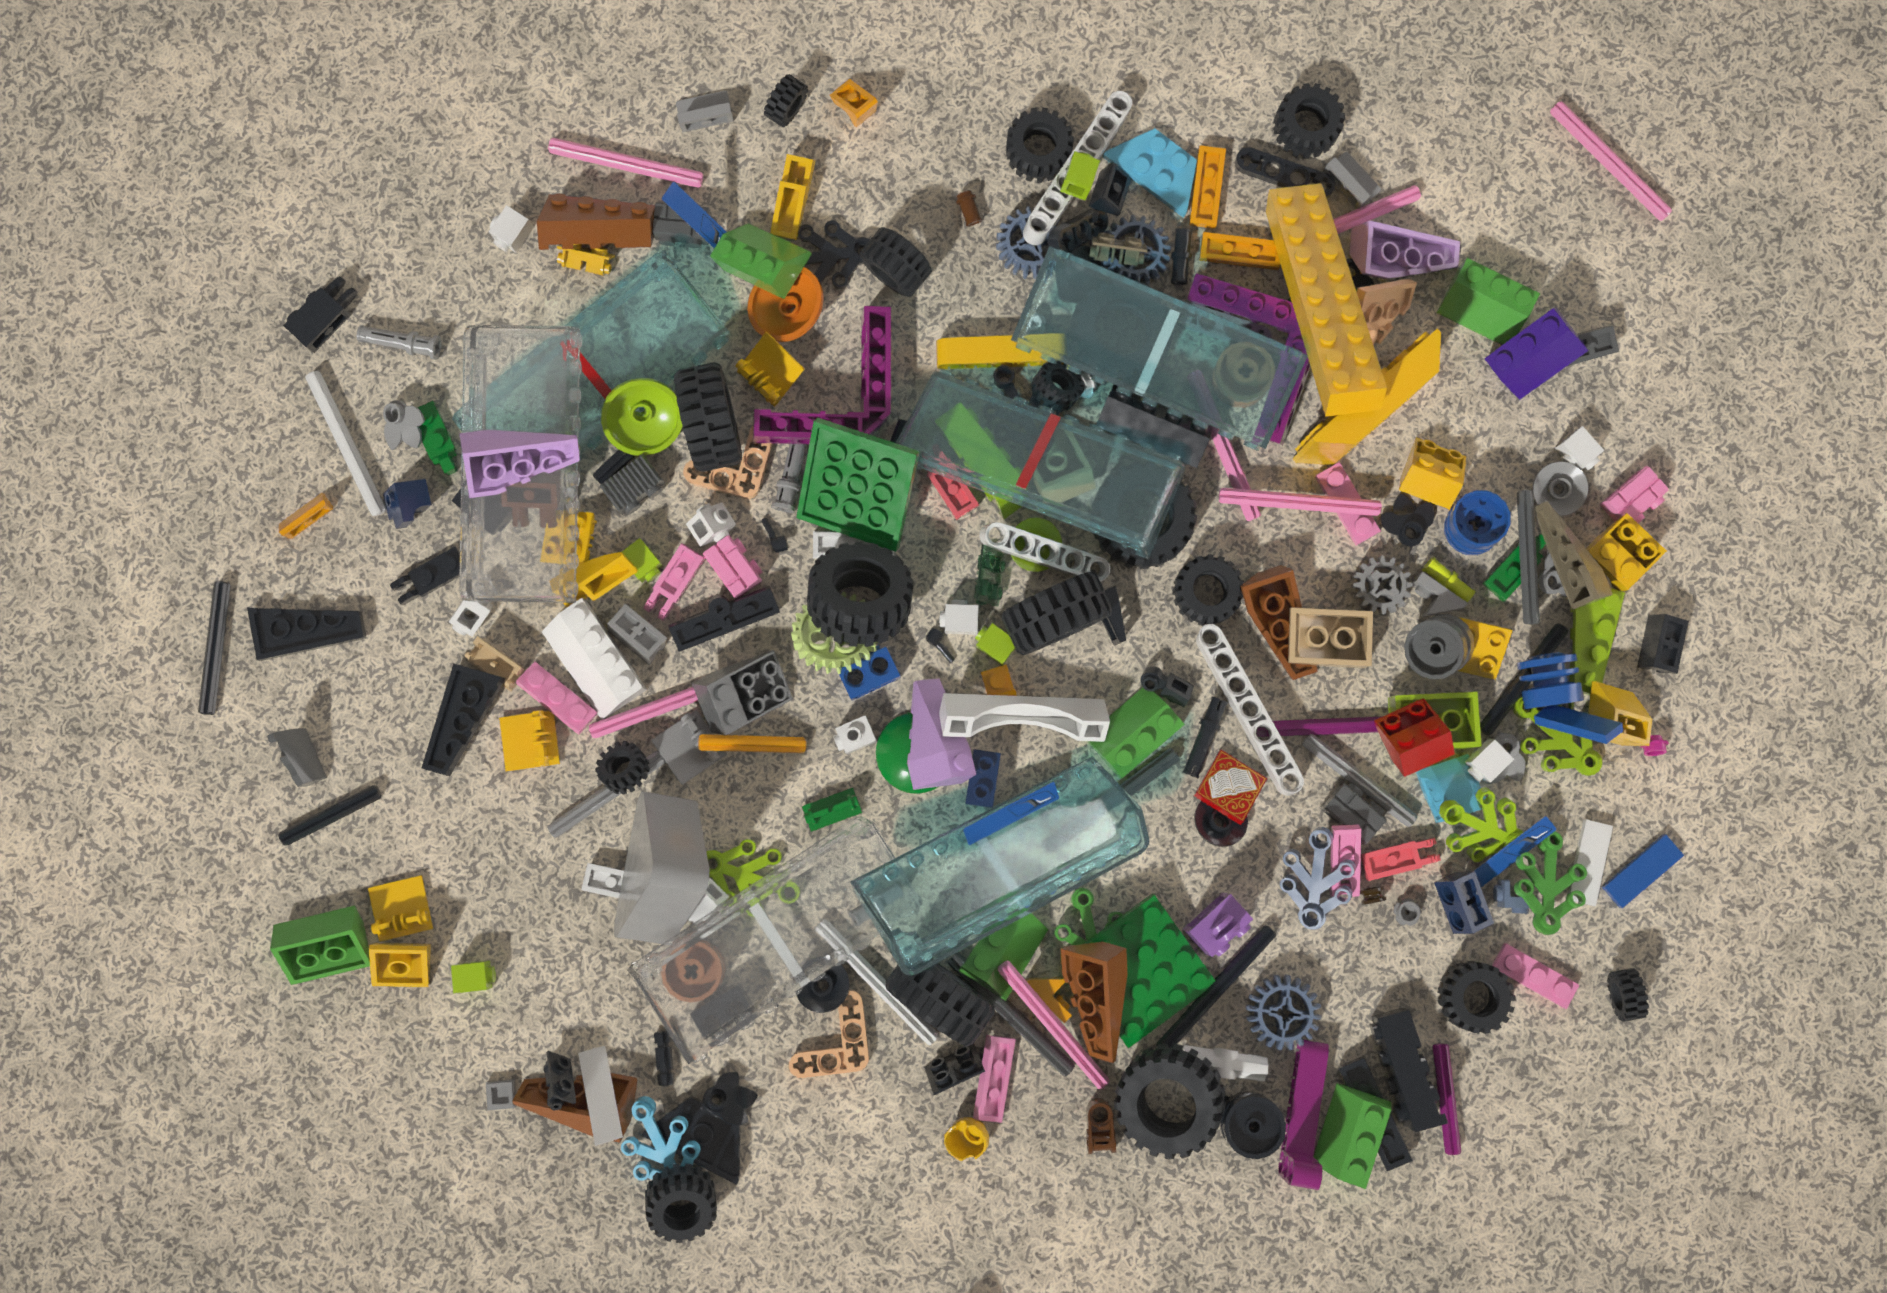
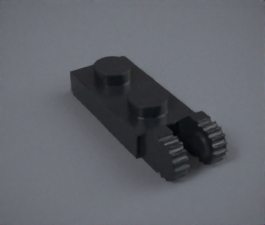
M453 547L408 572V575L390 583V587L395 591L413 582L416 589L398 598L400 605H405L420 596H426L470 570L458 548Z

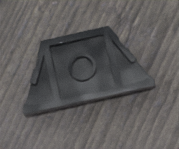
M692 1095L656 1122L667 1144L671 1133L670 1123L676 1116L685 1117L688 1121V1128L682 1134L676 1154L683 1157L682 1148L688 1141H696L700 1145L701 1150L693 1163L735 1185L738 1184L740 1180L741 1125L735 1126L725 1123L719 1114L707 1111L703 1101ZM675 1123V1126L678 1129H683V1125L681 1123ZM645 1130L642 1136L651 1140L647 1131ZM687 1147L689 1153L695 1154V1150L692 1147Z

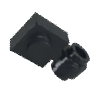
M1156 666L1146 668L1140 679L1141 685L1145 690L1152 692L1160 688L1162 689L1160 695L1183 708L1188 703L1194 688L1193 684L1173 673H1170L1168 677L1165 676L1162 670Z

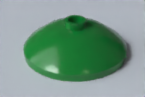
M906 713L890 721L879 735L876 745L877 765L886 781L898 790L913 794L930 792L938 787L913 790L907 764L908 754L911 749L909 733L912 729L913 714Z

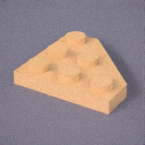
M1403 279L1357 289V295L1373 345L1376 342L1381 344L1393 329L1391 323L1399 314L1404 316L1408 311L1417 282L1411 279Z

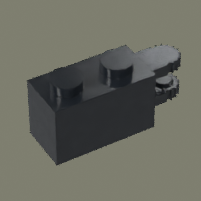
M340 276L335 278L325 289L320 287L317 291L311 292L299 310L293 311L288 316L287 322L283 325L313 353L351 316L345 309L356 298L358 292L351 287L335 300L334 297L340 292L346 282Z

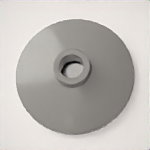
M1568 462L1548 464L1538 472L1534 479L1532 487L1533 497L1537 505L1548 501L1559 516L1569 515L1577 511L1587 498V478L1582 470L1574 464ZM1556 484H1560L1562 486V492L1560 494H1556L1554 492V486Z

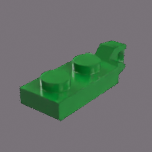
M432 400L417 407L425 419V422L419 428L422 433V443L430 460H432L435 466L440 464L444 473H447L448 476L457 472L458 470L452 459L457 456V449L436 403Z
M1542 534L1536 536L1537 566L1543 557L1539 551L1546 545ZM1519 544L1482 583L1502 602L1507 600L1521 584Z

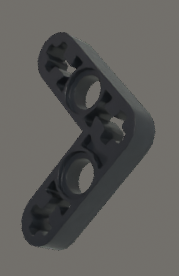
M1089 209L1053 228L1049 233L1048 245L1059 297L1064 303L1077 304L1079 301L1073 298L1065 287L1063 277L1065 261L1074 248L1092 239V236L1097 237L1098 233L1105 232L1109 223L1108 215L1105 212ZM1078 224H1079L1080 227H1081V232H1080V236H1079V237L1077 236V232H1076Z

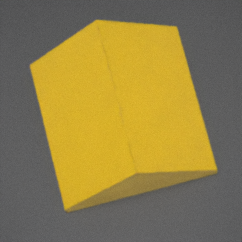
M370 944L369 958L372 986L429 987L431 944Z

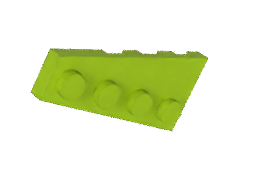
M1611 588L1613 595L1573 610L1572 608L1570 609V612H1573V628H1570V639L1573 640L1572 654L1577 655V661L1570 662V668L1579 667V672L1569 675V682H1581L1583 694L1590 695L1592 681L1603 683L1625 592Z

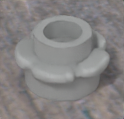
M1406 898L1402 899L1400 903H1396L1393 912L1396 914L1395 919L1399 924L1412 926L1418 922L1421 909L1412 899ZM1405 910H1409L1408 915L1405 914Z

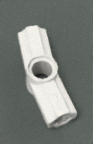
M1184 1045L1183 1051L1189 1052L1192 1048L1199 1052L1197 1057L1201 1060L1205 1057L1212 1062L1210 1069L1212 1071L1218 1070L1221 1078L1235 1079L1236 1077L1265 1082L1269 1066L1268 1058L1241 1054L1239 1051L1214 1047V1049Z

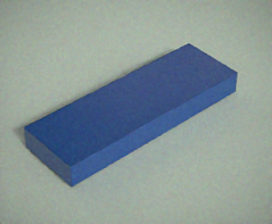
M1558 705L1547 706L1534 715L1535 724L1604 744H1607L1623 732V724L1621 722Z
M1663 834L1606 882L1602 888L1619 908H1624L1679 861L1684 854L1666 834Z

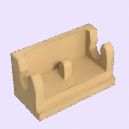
M477 636L473 641L475 647L471 652H466L465 657L468 659L467 661L482 672L506 678L502 686L512 692L517 685L516 680L527 669L485 639Z

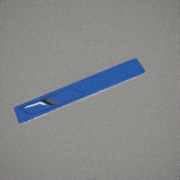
M675 182L671 183L662 196V200L715 248L726 231Z
M1051 782L965 827L963 831L968 845H972L1058 800L1059 795L1055 783Z
M1544 816L1474 870L1480 887H1483L1513 864L1517 856L1530 851L1556 831V827L1547 816Z

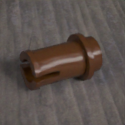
M971 190L958 194L956 196L958 199L956 204L960 205L966 226L970 227L981 223L983 220L975 202L976 195L972 194Z

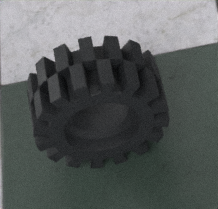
M786 74L785 77L781 78L780 83L776 84L775 90H772L770 93L771 97L766 101L768 104L764 107V116L783 128L788 126L790 121L792 122L795 114L797 115L799 112V108L803 106V101L808 93V86L790 74Z
M1049 360L1048 363H1044L1031 383V387H1034L1032 390L1033 394H1038L1036 399L1038 401L1043 400L1044 407L1050 405V410L1055 411L1058 408L1059 412L1068 411L1084 392V381H1080L1081 375L1075 374L1077 370L1074 367L1072 369L1068 368L1069 363L1065 362L1062 365L1061 360H1056L1055 363L1053 360ZM1053 382L1061 386L1062 389L1058 388Z
M618 741L614 743V748L610 745L607 747V753L602 751L600 756L603 759H597L596 764L599 767L595 768V772L598 774V779L610 791H613L615 794L620 792L624 795L627 794V789L630 792L635 791L634 786L636 784L640 787L642 785L641 779H647L648 775L645 772H650V767L648 766L650 763L644 753L634 743L623 741L621 745ZM630 761L628 767L623 772L616 774L617 769L623 763Z
M1635 968L1613 971L1608 974L1609 978H1607L1609 983L1607 987L1610 991L1609 997L1612 1000L1611 1006L1613 1009L1615 1008V1015L1622 1022L1646 1018V1015L1649 1013L1647 1010L1649 1009V1004L1647 1003L1649 999L1645 993L1646 986L1642 984L1643 979L1639 977L1640 973Z

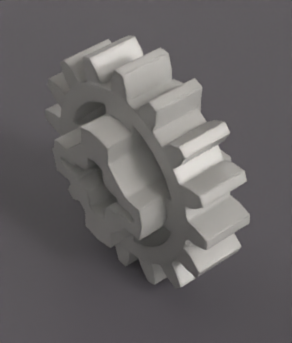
M1384 555L1378 557L1377 562L1372 557L1368 559V566L1364 563L1359 566L1362 573L1356 572L1353 575L1358 582L1352 584L1351 588L1358 589V593L1353 597L1354 599L1361 598L1363 600L1360 603L1361 608L1369 605V611L1375 612L1378 609L1379 614L1384 615L1387 609L1390 613L1396 612L1395 605L1400 608L1405 605L1402 598L1407 599L1411 597V594L1406 589L1412 587L1413 583L1406 582V578L1411 574L1410 572L1403 573L1401 571L1404 567L1403 563L1396 566L1394 565V557L1386 562ZM1384 568L1389 571L1387 573H1380L1375 569ZM1389 578L1384 586L1385 589L1375 593L1380 582ZM1396 579L1399 583V590L1396 588ZM1365 580L1368 582V592L1365 589ZM1377 598H1385L1389 602L1379 603L1375 600Z

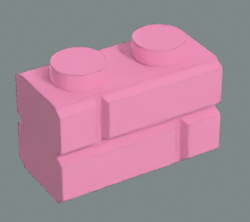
M1645 466L1601 502L1600 506L1614 522L1625 513H1628L1637 523H1640L1645 518L1642 513L1649 507L1651 510H1654L1665 501L1663 495L1669 490L1662 480L1657 478L1653 470Z
M727 535L717 544L707 549L703 555L736 599L760 584L762 579L759 575L763 572L754 559L748 562L743 555L747 550L738 538L732 540L730 535Z

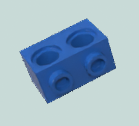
M877 645V651L870 652V660L861 658L862 667L857 666L855 663L851 664L852 671L859 670L863 673V680L857 685L849 683L848 676L850 672L846 667H842L839 676L852 701L901 678L887 647L881 649L880 645ZM880 658L885 659L888 662L887 670L882 673L875 672L872 667L874 661Z

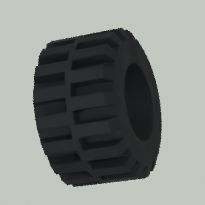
M1309 83L1303 84L1301 89L1299 86H1296L1281 101L1274 117L1273 124L1275 126L1273 131L1274 134H1279L1276 139L1278 144L1284 143L1283 150L1286 152L1289 149L1294 151L1292 154L1294 157H1298L1300 153L1303 154V159H1309L1311 154H1313L1314 158L1319 157L1322 151L1326 153L1330 150L1343 129L1345 113H1342L1344 105L1342 102H1337L1339 96L1336 93L1331 95V89L1327 86L1325 90L1321 89V84L1317 83L1313 87H1310ZM1300 111H1311L1319 116L1323 128L1318 131L1305 130L1297 123L1295 114Z
M1037 107L1031 108L1029 114L1024 111L1020 113V119L1016 117L1012 121V127H1009L1007 134L1006 157L1007 160H1010L1009 166L1012 170L1016 168V174L1019 177L1025 174L1026 180L1030 182L1032 177L1037 178V183H1042L1045 177H1047L1048 181H1051L1071 155L1074 143V136H1071L1072 128L1070 125L1066 126L1067 120L1064 116L1060 119L1058 118L1059 112L1053 110L1051 114L1048 113V108L1042 107V111H1037ZM1033 135H1044L1052 140L1055 149L1047 155H1034L1026 149L1024 142Z
M885 227L879 228L860 252L864 265L876 278L891 290L906 297H912L932 272L928 260L917 247L899 233Z
M1208 554L1206 557H1202V555L1196 557L1194 560L1189 561L1175 578V587L1173 588L1175 606H1179L1181 615L1185 614L1190 622L1195 621L1198 622V625L1202 626L1205 624L1215 625L1219 622L1221 623L1232 616L1242 604L1241 599L1244 597L1241 585L1244 584V580H1241L1239 577L1241 575L1239 569L1236 571L1233 568L1234 563L1224 561L1225 557L1219 556L1216 558L1213 554ZM1202 575L1213 576L1222 584L1223 598L1214 606L1201 603L1194 594V582Z
M1476 961L1461 962L1456 964V968L1451 967L1447 970L1449 975L1442 977L1440 981L1444 984L1442 988L1438 987L1437 993L1441 994L1438 1004L1443 1006L1444 1009L1441 1011L1444 1016L1449 1018V1022L1472 1033L1479 1034V1032L1486 1034L1491 1033V1029L1498 1030L1502 1028L1501 1022L1507 1023L1510 1018L1507 1017L1508 1012H1514L1515 1007L1510 1005L1511 1001H1516V996L1511 994L1510 990H1513L1514 987L1512 983L1507 982L1508 977L1505 973L1499 972L1500 969L1495 966ZM1482 981L1489 991L1488 1004L1482 1011L1470 1013L1464 1005V992L1471 983Z
M679 1163L673 1164V1168L670 1169L666 1166L662 1168L661 1174L656 1172L653 1175V1181L649 1180L647 1190H645L646 1221L650 1230H655L657 1237L664 1236L665 1241L668 1242L674 1239L676 1243H682V1240L685 1239L693 1241L695 1236H703L705 1229L710 1230L713 1226L712 1221H715L717 1217L715 1184L708 1172L703 1173L701 1167L696 1166L692 1168V1164L685 1163V1166H680ZM678 1200L691 1201L683 1206L671 1205V1203Z

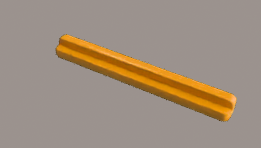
M701 734L698 738V747L701 751L804 753L806 751V740L804 737Z

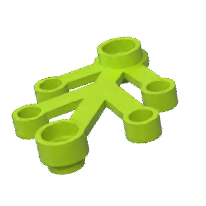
M1520 697L1513 706L1514 714L1521 719L1529 718L1535 723L1534 715L1539 711L1537 708H1530L1529 712H1525L1522 708L1524 704L1523 697ZM1574 702L1568 703V708L1573 710ZM1537 725L1552 739L1536 740L1529 737L1523 739L1520 743V749L1525 754L1565 749L1573 756V758L1558 759L1555 756L1544 757L1541 761V767L1545 772L1576 768L1580 774L1591 776L1598 773L1602 767L1600 754L1593 750L1592 740L1580 737V748L1573 742L1572 734ZM1527 741H1531L1534 745L1531 751L1526 749ZM1587 757H1590L1593 761L1591 767L1585 764ZM1548 759L1554 761V767L1552 769H1549L1547 767L1546 763Z
M1487 787L1480 788L1475 795L1476 800L1482 805L1484 820L1465 812L1464 808L1455 800H1446L1439 808L1440 817L1446 823L1455 825L1461 822L1477 830L1463 836L1453 833L1446 839V845L1453 852H1460L1464 847L1469 846L1467 848V855L1474 862H1480L1485 857L1498 853L1524 833L1521 829L1517 828L1514 813L1516 805L1506 797L1500 799L1496 805L1497 810L1504 816L1505 830L1498 827L1494 808L1495 794ZM1488 794V797L1483 800V797ZM1492 837L1498 840L1483 847L1478 844V842Z
M751 839L743 840L739 846L724 853L716 850L706 851L708 861L714 858L718 863L715 869L709 868V877H712L714 882L726 894L733 896V902L731 904L724 902V907L734 906L735 902H737V896L729 890L723 874L735 879L745 904L753 897L755 898L749 884L778 894L779 899L786 904H791L798 900L800 888L795 882L787 881L782 884L753 873L768 865L779 864L782 860V854L778 849H770L765 855L740 867L728 864V862L741 855L749 856L754 854L756 844ZM746 842H750L753 845V849L749 853L743 850V845ZM771 852L778 854L779 857L776 862L769 860L768 856ZM787 887H792L795 891L794 896L791 898L786 897L784 894ZM746 905V908H745L746 913H747L750 917H754L753 914L749 911V908H748L747 905Z

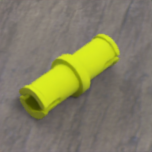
M1435 557L1431 558L1422 568L1424 572L1466 602L1476 592L1458 578V573L1448 570Z

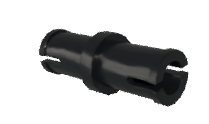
M1178 228L1175 229L1174 252L1171 253V260H1173L1171 283L1187 285L1189 261H1192V254L1190 253L1192 230Z

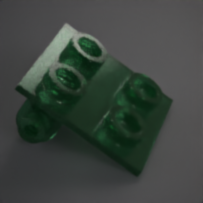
M982 544L981 554L978 555L977 569L979 571L976 572L978 579L975 581L977 585H975L974 599H976V604L978 605L990 604L998 607L999 600L1003 596L1001 578L1002 573L1006 569V560L1003 553Z

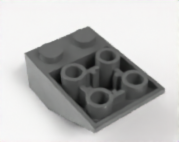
M774 650L714 671L692 683L711 732L721 735H728L793 700Z

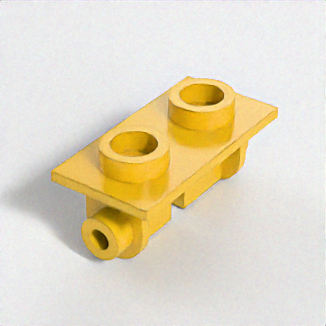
M573 244L574 249H562V245H557V249L563 250V253L559 252L557 256V263H560L562 267L581 270L582 262L586 261L585 272L602 276L611 273L612 264H609L608 260L614 258L615 254L608 253L607 248L588 249L582 247V244Z

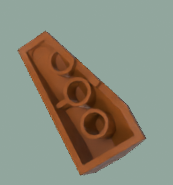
M1279 565L1254 574L1241 585L1247 612L1292 680L1318 672L1316 665L1288 663L1290 608H1302L1293 570Z
M1106 942L1064 946L1061 948L1062 975L1065 983L1069 982L1073 993V997L1070 999L1073 1007L1078 1008L1082 1020L1079 1026L1089 1056L1114 1063L1117 1056L1128 974L1126 948Z
M611 1073L622 1136H624L632 1119V1106L635 1101L638 1080L636 1077ZM576 1075V1080L574 1081L576 1103L565 1102L562 1108L556 1111L547 1105V1090L550 1087L546 1086V1078L523 1080L512 1100L514 1105L593 1137L582 1075ZM619 1138V1139H616V1140H613V1141L620 1143L621 1140H622V1138Z

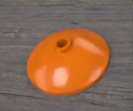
M803 267L785 299L754 285L750 292L747 306L750 323L761 336L768 332L777 342H788L803 336L814 326L821 314L824 300L822 286L818 278L805 267ZM795 307L794 311L790 313L791 308Z

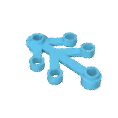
M642 1096L633 1104L632 1114L635 1119L642 1121L654 1147L639 1142L636 1137L629 1136L622 1142L621 1151L627 1156H632L636 1153L659 1162L664 1167L673 1168V1164H676L674 1157L682 1134L688 1128V1121L683 1116H676L669 1126L671 1133L666 1144L653 1117L656 1111V1103L652 1098ZM638 1108L645 1109L646 1115L640 1113ZM675 1123H681L683 1125V1129H678L675 1126ZM688 1141L682 1148L684 1158L680 1166H685V1163L693 1165L694 1159L697 1158L701 1150L700 1145L696 1141ZM626 1143L633 1144L634 1149H629ZM687 1147H692L695 1150V1154L689 1153ZM647 1161L638 1162L633 1169L634 1177L640 1181L647 1178L653 1180V1175L656 1172L662 1173L661 1170L651 1167ZM638 1168H644L646 1170V1174L640 1173Z

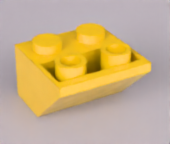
M1416 437L1400 478L1399 490L1450 510L1464 484L1466 456L1457 450H1448L1438 446L1431 440H1423Z
M1625 513L1604 530L1586 548L1618 591L1629 590L1667 552L1628 513Z
M1592 681L1588 714L1623 724V732L1610 742L1621 746H1649L1652 718L1635 694L1614 686Z

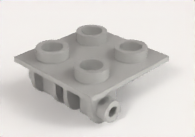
M697 710L691 714L690 712L685 714L679 722L651 740L681 785L727 755L726 751L699 750V735L714 734Z

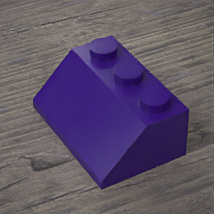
M1554 307L1484 359L1507 388L1521 400L1589 350L1557 307Z

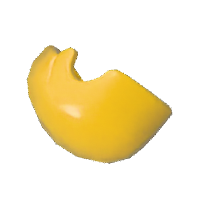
M962 1117L957 1119L945 1133L944 1145L948 1153L959 1161L969 1157L977 1159L989 1146V1133L981 1121L972 1117Z

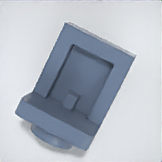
M1497 879V885H1494L1493 898L1497 902V907L1512 908V913L1529 914V906L1522 897L1510 896V880Z

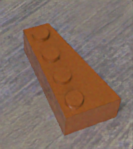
M561 193L549 194L537 219L539 250H549V245H562V249H574L573 244H589L590 249L606 246L608 243H614L616 248L651 247L654 241L652 229L655 205H648L644 202H620L617 199L600 200L589 196L571 197Z

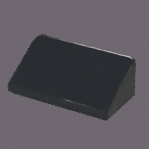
M1113 162L1106 166L1098 175L1089 207L1119 216L1132 178Z

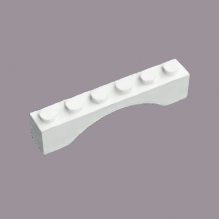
M943 693L939 712L942 734L949 737H971L980 731L995 726L1027 724L1053 729L1077 741L1105 742L1110 724L1104 699Z

